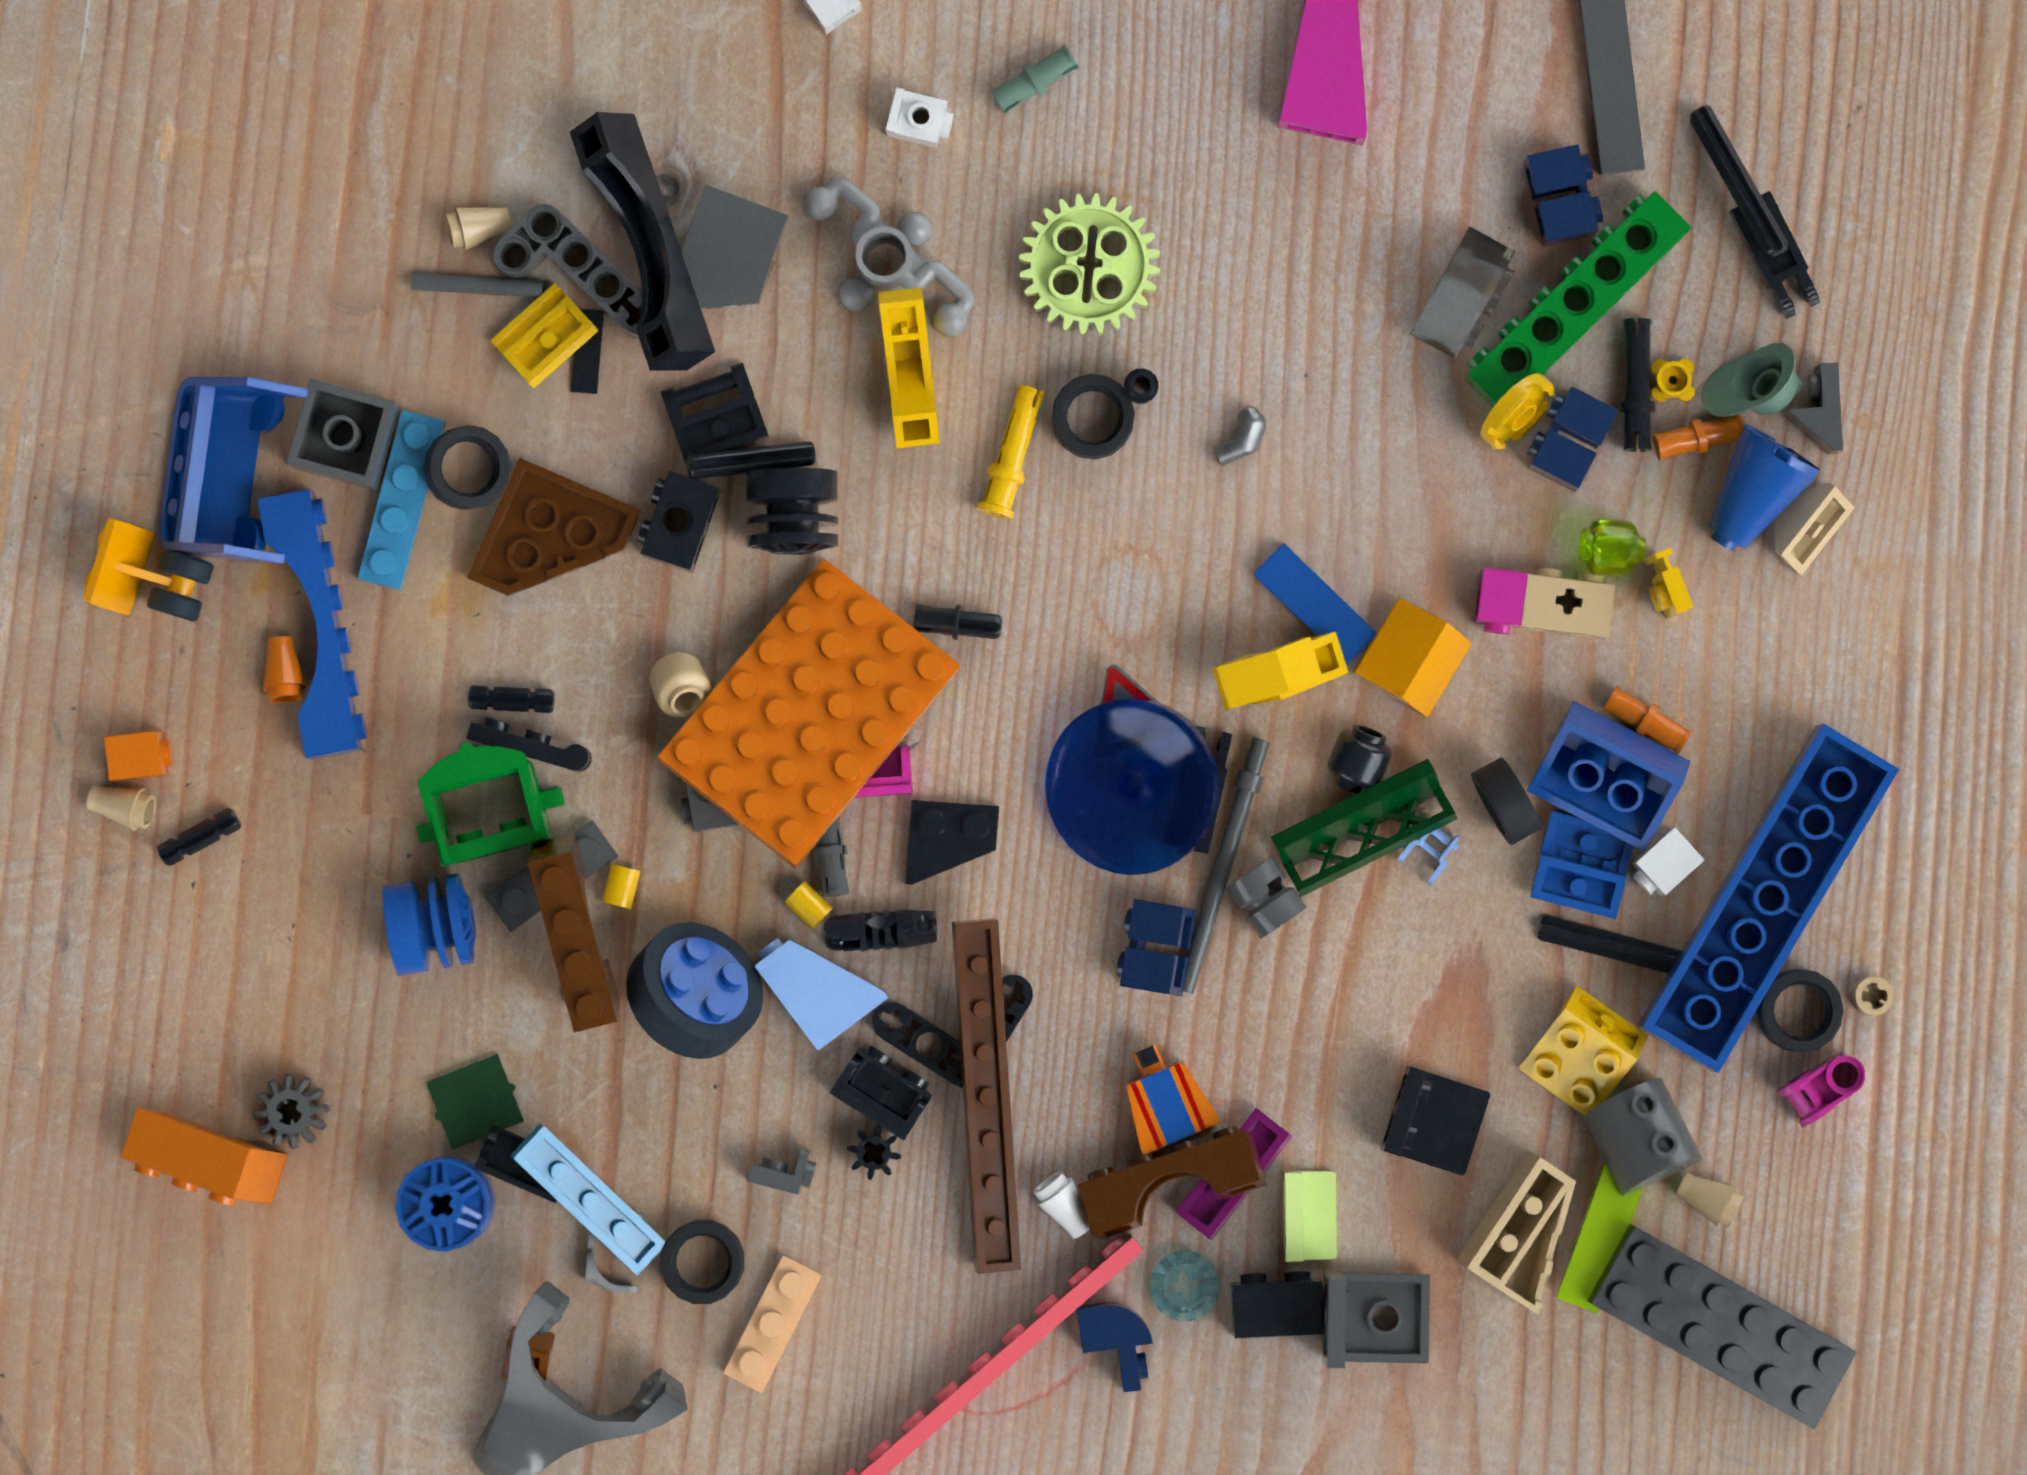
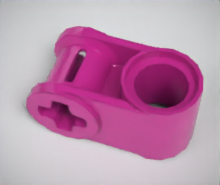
M1835 1054L1814 1068L1794 1077L1780 1087L1778 1092L1781 1096H1787L1801 1117L1799 1124L1803 1128L1817 1121L1830 1112L1837 1104L1856 1093L1865 1082V1069L1858 1059L1847 1054ZM1849 1062L1854 1069L1853 1081L1846 1086H1837L1832 1078L1833 1069L1839 1063ZM1801 1090H1803V1092L1811 1102V1107L1802 1095Z

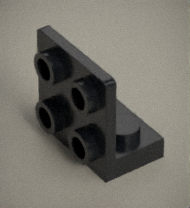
M1406 1066L1380 1149L1458 1175H1464L1488 1105L1490 1093L1411 1066Z

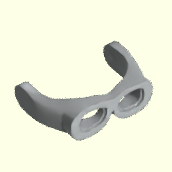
M636 1213L641 1219H643V1213ZM588 1231L585 1282L594 1283L612 1292L638 1293V1286L630 1283L625 1285L615 1284L603 1277L594 1261V1245L597 1238Z

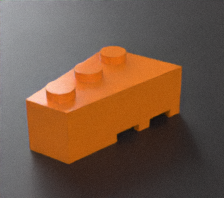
M137 1107L120 1156L123 1159L136 1163L134 1171L154 1178H159L160 1173H164L173 1177L171 1185L191 1192H196L199 1186L210 1191L209 1199L229 1206H234L236 1200L272 1204L288 1154L277 1150L261 1149L248 1144V1140L239 1137L231 1138L209 1130V1127L158 1110Z

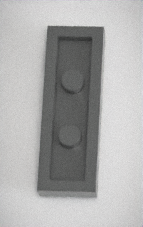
M593 820L575 832L586 873L585 880L619 857ZM529 866L485 896L509 932H513L541 912Z

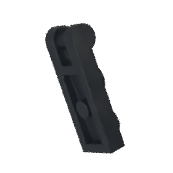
M484 717L482 725L471 722L466 738L487 746H499L524 752L528 758L576 772L587 770L592 763L591 752L579 744L570 745L566 749L551 746V736L527 729L524 737L507 733L510 724Z

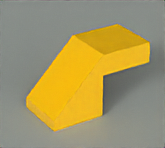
M1310 637L1299 638L1266 652L1247 654L1212 668L1225 710L1288 693L1323 679Z

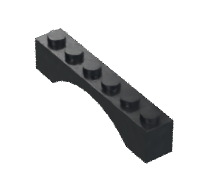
M596 112L569 133L582 171L599 188L611 204L624 226L634 249L642 287L641 316L636 331L649 370L687 371L715 353V349L635 114Z

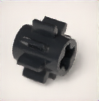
M877 1125L874 1129V1135L868 1137L864 1131L859 1129L857 1134L862 1141L860 1145L847 1146V1150L857 1153L858 1160L851 1167L852 1170L858 1169L863 1165L868 1169V1180H872L875 1170L880 1168L888 1176L891 1175V1168L887 1165L889 1159L897 1160L902 1157L898 1152H891L890 1145L898 1137L893 1135L886 1140L880 1136V1125ZM871 1141L874 1145L879 1143L885 1145L886 1149L881 1154L884 1159L882 1163L878 1164L874 1159L867 1162L863 1158L867 1151L864 1145L866 1142Z

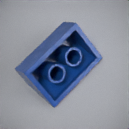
M1572 701L1527 791L1645 851L1685 781L1690 760Z

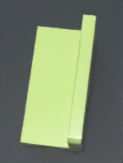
M1283 1171L1284 1260L1286 1262L1325 1260L1337 1257L1335 1172Z

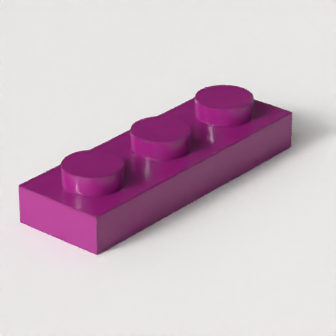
M1255 1108L1239 1129V1131L1246 1130L1252 1135L1263 1173L1267 1171L1293 1137L1257 1108ZM1200 1179L1175 1213L1212 1241L1250 1191L1225 1199L1207 1181Z

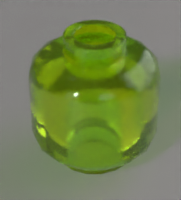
M1597 518L1590 524L1589 528L1582 529L1579 540V560L1581 563H1586L1587 569L1592 574L1627 577L1633 572L1636 563H1643L1646 540L1645 537H1638L1637 528L1631 521Z

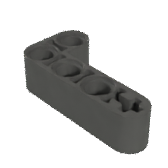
M548 204L534 206L498 241L494 248L493 257L495 264L505 276L511 279H524L532 274L548 257L624 332L632 338L639 339L636 331L638 323L630 326L633 319L622 304L628 299L630 304L637 311L641 312L642 291L558 209ZM543 216H551L557 220L556 230L547 237L538 236L534 231L535 223ZM576 246L584 247L588 250V259L585 264L576 268L567 265L565 260L567 252ZM513 247H520L526 250V260L523 265L517 268H509L504 264V255ZM604 277H615L620 283L618 292L609 298L599 296L596 290L599 281ZM632 292L634 295L628 298L629 293ZM619 307L618 312L613 311L614 309Z

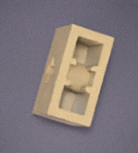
M1536 568L1535 575L1528 574L1522 624L1518 629L1600 640L1609 638L1615 585L1605 584V576L1579 573V580L1561 578V570ZM1566 591L1570 592L1571 600L1578 601V607L1569 610L1568 614L1563 613L1562 605L1555 604L1556 599L1564 596Z

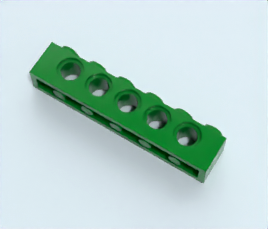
M1656 191L1647 199L1640 193L1622 211L1627 218L1616 229L1608 224L1591 241L1596 249L1585 260L1579 255L1574 257L1560 271V274L1565 279L1554 290L1546 285L1528 303L1534 310L1521 321L1517 316H1514L1497 333L1503 340L1491 352L1484 346L1469 360L1466 365L1471 371L1464 380L1492 408L1507 391L1525 377L1534 373L1543 375L1692 229ZM1631 229L1643 231L1648 238L1647 248L1643 250L1632 249L1626 241L1627 231ZM1606 259L1614 263L1617 269V276L1614 280L1605 281L1596 275L1595 263L1598 260ZM1568 290L1581 292L1586 299L1585 309L1577 312L1569 310L1563 301L1564 293ZM1539 320L1551 323L1555 330L1554 339L1549 342L1537 340L1532 332L1533 323ZM1515 351L1522 356L1524 367L1520 372L1511 373L1503 368L1501 355L1504 352Z

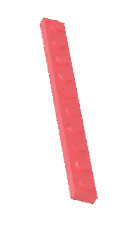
M1118 1235L1099 1252L1104 1259L1092 1270L1086 1264L1082 1266L1066 1281L1071 1288L1061 1297L1057 1298L1053 1293L1050 1294L1033 1309L1038 1317L1025 1328L1020 1322L1013 1326L1000 1338L1004 1346L992 1357L987 1351L981 1354L966 1368L971 1374L958 1386L953 1380L950 1381L933 1397L938 1404L925 1415L920 1409L913 1413L899 1426L904 1433L892 1444L885 1438L866 1455L871 1462L860 1472L857 1473L852 1467L843 1475H887L1144 1251L1142 1246L1132 1235L1125 1241Z

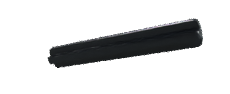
M1704 105L1694 110L1690 114V123L1764 254L1769 259L1782 255L1788 250V242L1712 108Z
M1548 915L1543 916L1538 929V939L1540 941L1667 974L1676 963L1682 951Z

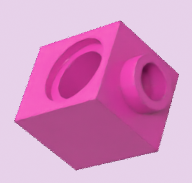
M1483 568L1480 571L1474 623L1484 624V632L1509 635L1510 627L1518 628L1521 626L1528 573Z

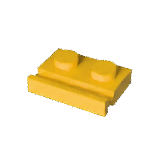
M554 283L490 341L534 389L599 330L562 289Z
M1671 547L1654 553L1644 560L1646 566L1653 564L1657 574L1651 578L1653 587L1648 588L1652 604L1657 613L1664 611L1666 619L1694 608L1679 567L1671 568L1668 556L1673 554Z

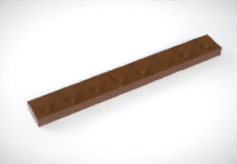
M996 918L952 922L975 1272L977 1274L1021 1270L999 924Z

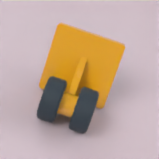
M108 518L106 526L98 536V552L93 568L85 578L83 602L129 616L132 612L141 579L166 586L165 590L156 587L151 589L147 602L148 608L195 622L198 620L202 607L201 601L191 598L195 582L209 583L214 566L212 563L171 550H164L158 567L161 571L169 573V577L146 571L144 569L155 533L114 518Z

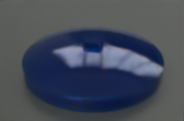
M1124 698L1105 702L1090 708L1064 729L1049 757L1046 769L1045 793L1049 812L1055 827L1067 845L1076 854L1092 865L1109 872L1124 875H1141L1162 870L1179 862L1201 843L1216 815L1219 801V776L1215 758L1207 741L1190 720L1162 703L1141 698Z

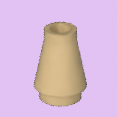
M507 206L496 208H455V212L445 214L452 248L463 247L464 250H467L498 235L507 233L512 228Z
M93 785L89 791L86 805L88 810L97 812L135 831L138 828L147 829L151 824L156 808V798L154 795L147 794L145 788Z
M1689 1172L1686 1173L1676 1193V1196L1685 1200L1714 1225L1718 1226L1721 1223L1728 1228L1732 1224L1745 1196L1736 1192L1737 1187L1701 1178Z

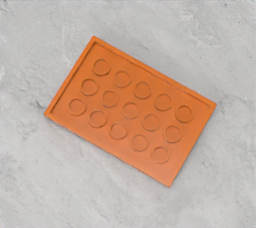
M823 558L657 756V761L796 869L957 674L961 665Z

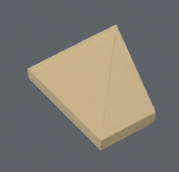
M1831 483L1804 490L1774 520L1775 552L1796 574L1802 576L1855 507Z

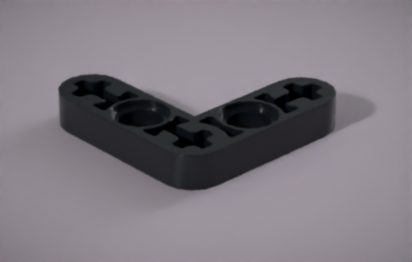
M1008 975L1002 978L1003 986L1006 984L1012 987L1016 982L1023 985L1021 994L1026 997L1022 1004L1014 1002L1007 1012L1015 1015V1019L1011 1024L1005 1020L1006 1042L1027 1011L1033 998V990L1030 983L1024 977L1018 975ZM887 1002L879 1006L873 1015L872 1026L875 1033L881 1039L955 1086L963 1088L962 1080L956 1077L959 1072L957 1067L949 1062L945 1071L937 1067V1064L946 1056L950 1043L959 1048L953 1056L961 1060L960 1041L902 1004ZM895 1009L899 1010L902 1013L900 1016L901 1023L911 1028L913 1020L922 1024L912 1034L909 1047L900 1043V1040L906 1036L905 1034L896 1029H893L890 1034L882 1030L885 1023L880 1019V1016L883 1012L891 1014ZM926 1032L937 1034L942 1041L941 1052L933 1058L923 1057L916 1048L918 1038Z

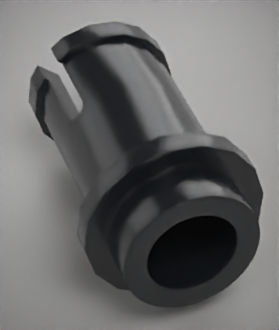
M1144 368L1131 371L1126 376L1124 382V391L1127 397L1136 404H1145L1151 401L1157 395L1159 389L1155 374ZM1135 381L1144 382L1148 385L1149 390L1146 393H1137L1133 385Z

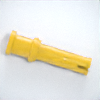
M1018 385L996 463H991V466L987 468L986 474L989 476L983 500L977 502L976 510L997 518L1013 520L1014 512L1011 508L1018 485L1024 484L1025 477L1021 469L1036 423L1037 414L1045 395L1043 391H1037L1036 388L1025 385Z

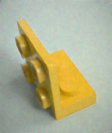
M1576 985L1566 998L1557 1018L1521 1062L1519 1069L1585 1116L1589 1111L1606 1100L1638 1060L1648 1035Z

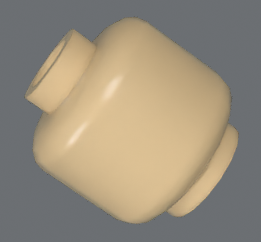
M676 652L668 654L659 659L651 668L649 684L655 701L665 714L672 717L692 715L711 693L710 681L703 665L697 657L689 653Z

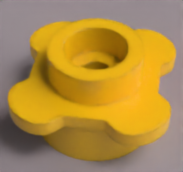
M1686 358L1681 359L1679 362H1666L1664 359H1658L1653 362L1651 372L1655 375V387L1651 391L1652 397L1657 402H1664L1668 398H1679L1683 402L1691 400L1695 394V389L1691 386V373L1694 371L1693 363ZM1671 376L1676 377V384L1669 383Z

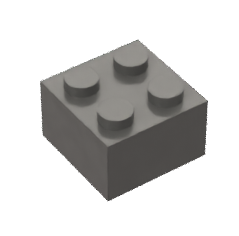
M310 379L307 387V398H304L286 464L297 470L378 491L401 407L394 401Z

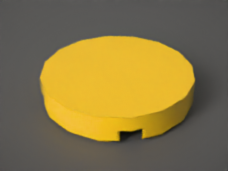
M1538 373L1527 376L1515 384L1499 399L1489 412L1482 425L1480 433L1482 439L1492 449L1503 450L1507 447L1504 442L1509 438L1514 442L1523 438L1546 413L1549 402L1545 398L1547 395L1554 396L1553 384L1545 376Z

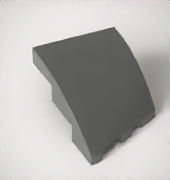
M705 185L681 250L701 309L760 303L774 266L773 257L787 223L788 215Z

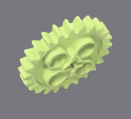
M1099 193L1094 194L1091 205H1085L1081 194H1076L1075 207L1071 208L1063 199H1059L1060 213L1056 215L1048 208H1045L1043 213L1047 223L1045 225L1036 221L1031 223L1037 238H1023V244L1032 249V253L1019 255L1020 262L1030 265V268L1020 272L1019 276L1021 280L1033 281V284L1024 291L1026 297L1035 295L1040 297L1034 305L1035 312L1041 311L1046 307L1050 309L1047 317L1048 324L1054 322L1058 317L1063 318V332H1067L1073 323L1079 324L1081 336H1085L1088 325H1094L1098 335L1102 336L1104 323L1110 322L1113 328L1118 331L1120 330L1119 317L1121 315H1124L1131 321L1136 320L1135 312L1132 309L1134 304L1145 309L1147 308L1148 302L1141 295L1142 292L1155 293L1157 287L1148 281L1147 277L1160 275V268L1149 265V261L1160 256V250L1147 249L1146 247L1155 239L1154 233L1141 235L1139 231L1145 224L1146 220L1144 217L1131 222L1129 218L1132 206H1127L1119 213L1116 211L1115 197H1112L1106 207L1100 206ZM1094 226L1097 228L1095 263L1102 264V268L1097 267L1094 269L1091 299L1089 303H1084L1082 301L1085 270L1083 266L1077 265V262H1084L1086 259L1089 228ZM1069 230L1077 232L1083 241L1079 249L1071 252L1063 250L1057 242L1060 234ZM1109 235L1120 236L1126 243V249L1118 256L1106 254L1101 247V242L1105 237ZM1066 273L1074 276L1078 282L1076 291L1070 295L1059 294L1053 287V282L1057 276ZM1105 278H1113L1120 283L1122 291L1114 299H1105L1097 292V284Z

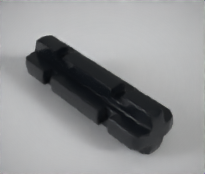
M473 685L469 689L468 705L471 709L488 710V707H493L495 711L529 712V709H534L536 713H551L554 710L555 694L550 689L536 688L535 692H531L529 688L494 686V689L490 690L488 686Z
M226 808L215 814V819H206L179 833L176 840L170 838L159 844L157 850L164 864L172 866L183 860V855H192L219 841L221 835L228 836L239 830L241 823L235 811L231 808Z

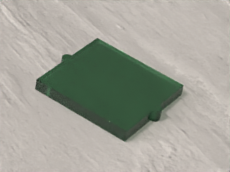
M499 1054L426 1082L437 1110L435 1119L441 1120L452 1150L486 1137L492 1124L502 1129H507L524 1122L513 1093L516 1086L513 1083H509Z

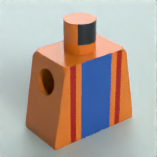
M1156 1044L1132 1053L1142 1078L1126 1084V1090L1139 1147L1143 1155L1221 1123L1183 1061L1166 1067Z

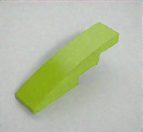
M1604 1159L1586 1203L1585 1214L1571 1247V1256L1555 1294L1557 1299L1597 1314L1600 1308L1589 1303L1587 1300L1628 1226L1632 1223L1643 1188L1622 1196Z

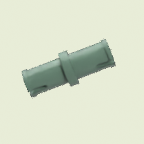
M1065 44L1061 46L1062 48L1033 66L1029 62L1023 66L1024 71L998 88L991 90L1005 115L1037 93L1041 97L1048 92L1046 89L1048 86L1072 71L1079 69L1077 62Z

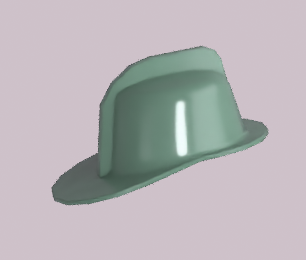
M1772 343L1717 368L1708 377L1702 388L1701 401L1705 409L1714 416L1721 417L1738 415L1748 410L1760 415H1773L1789 405L1795 394L1803 389L1802 381L1795 373L1796 357L1793 350L1784 343Z

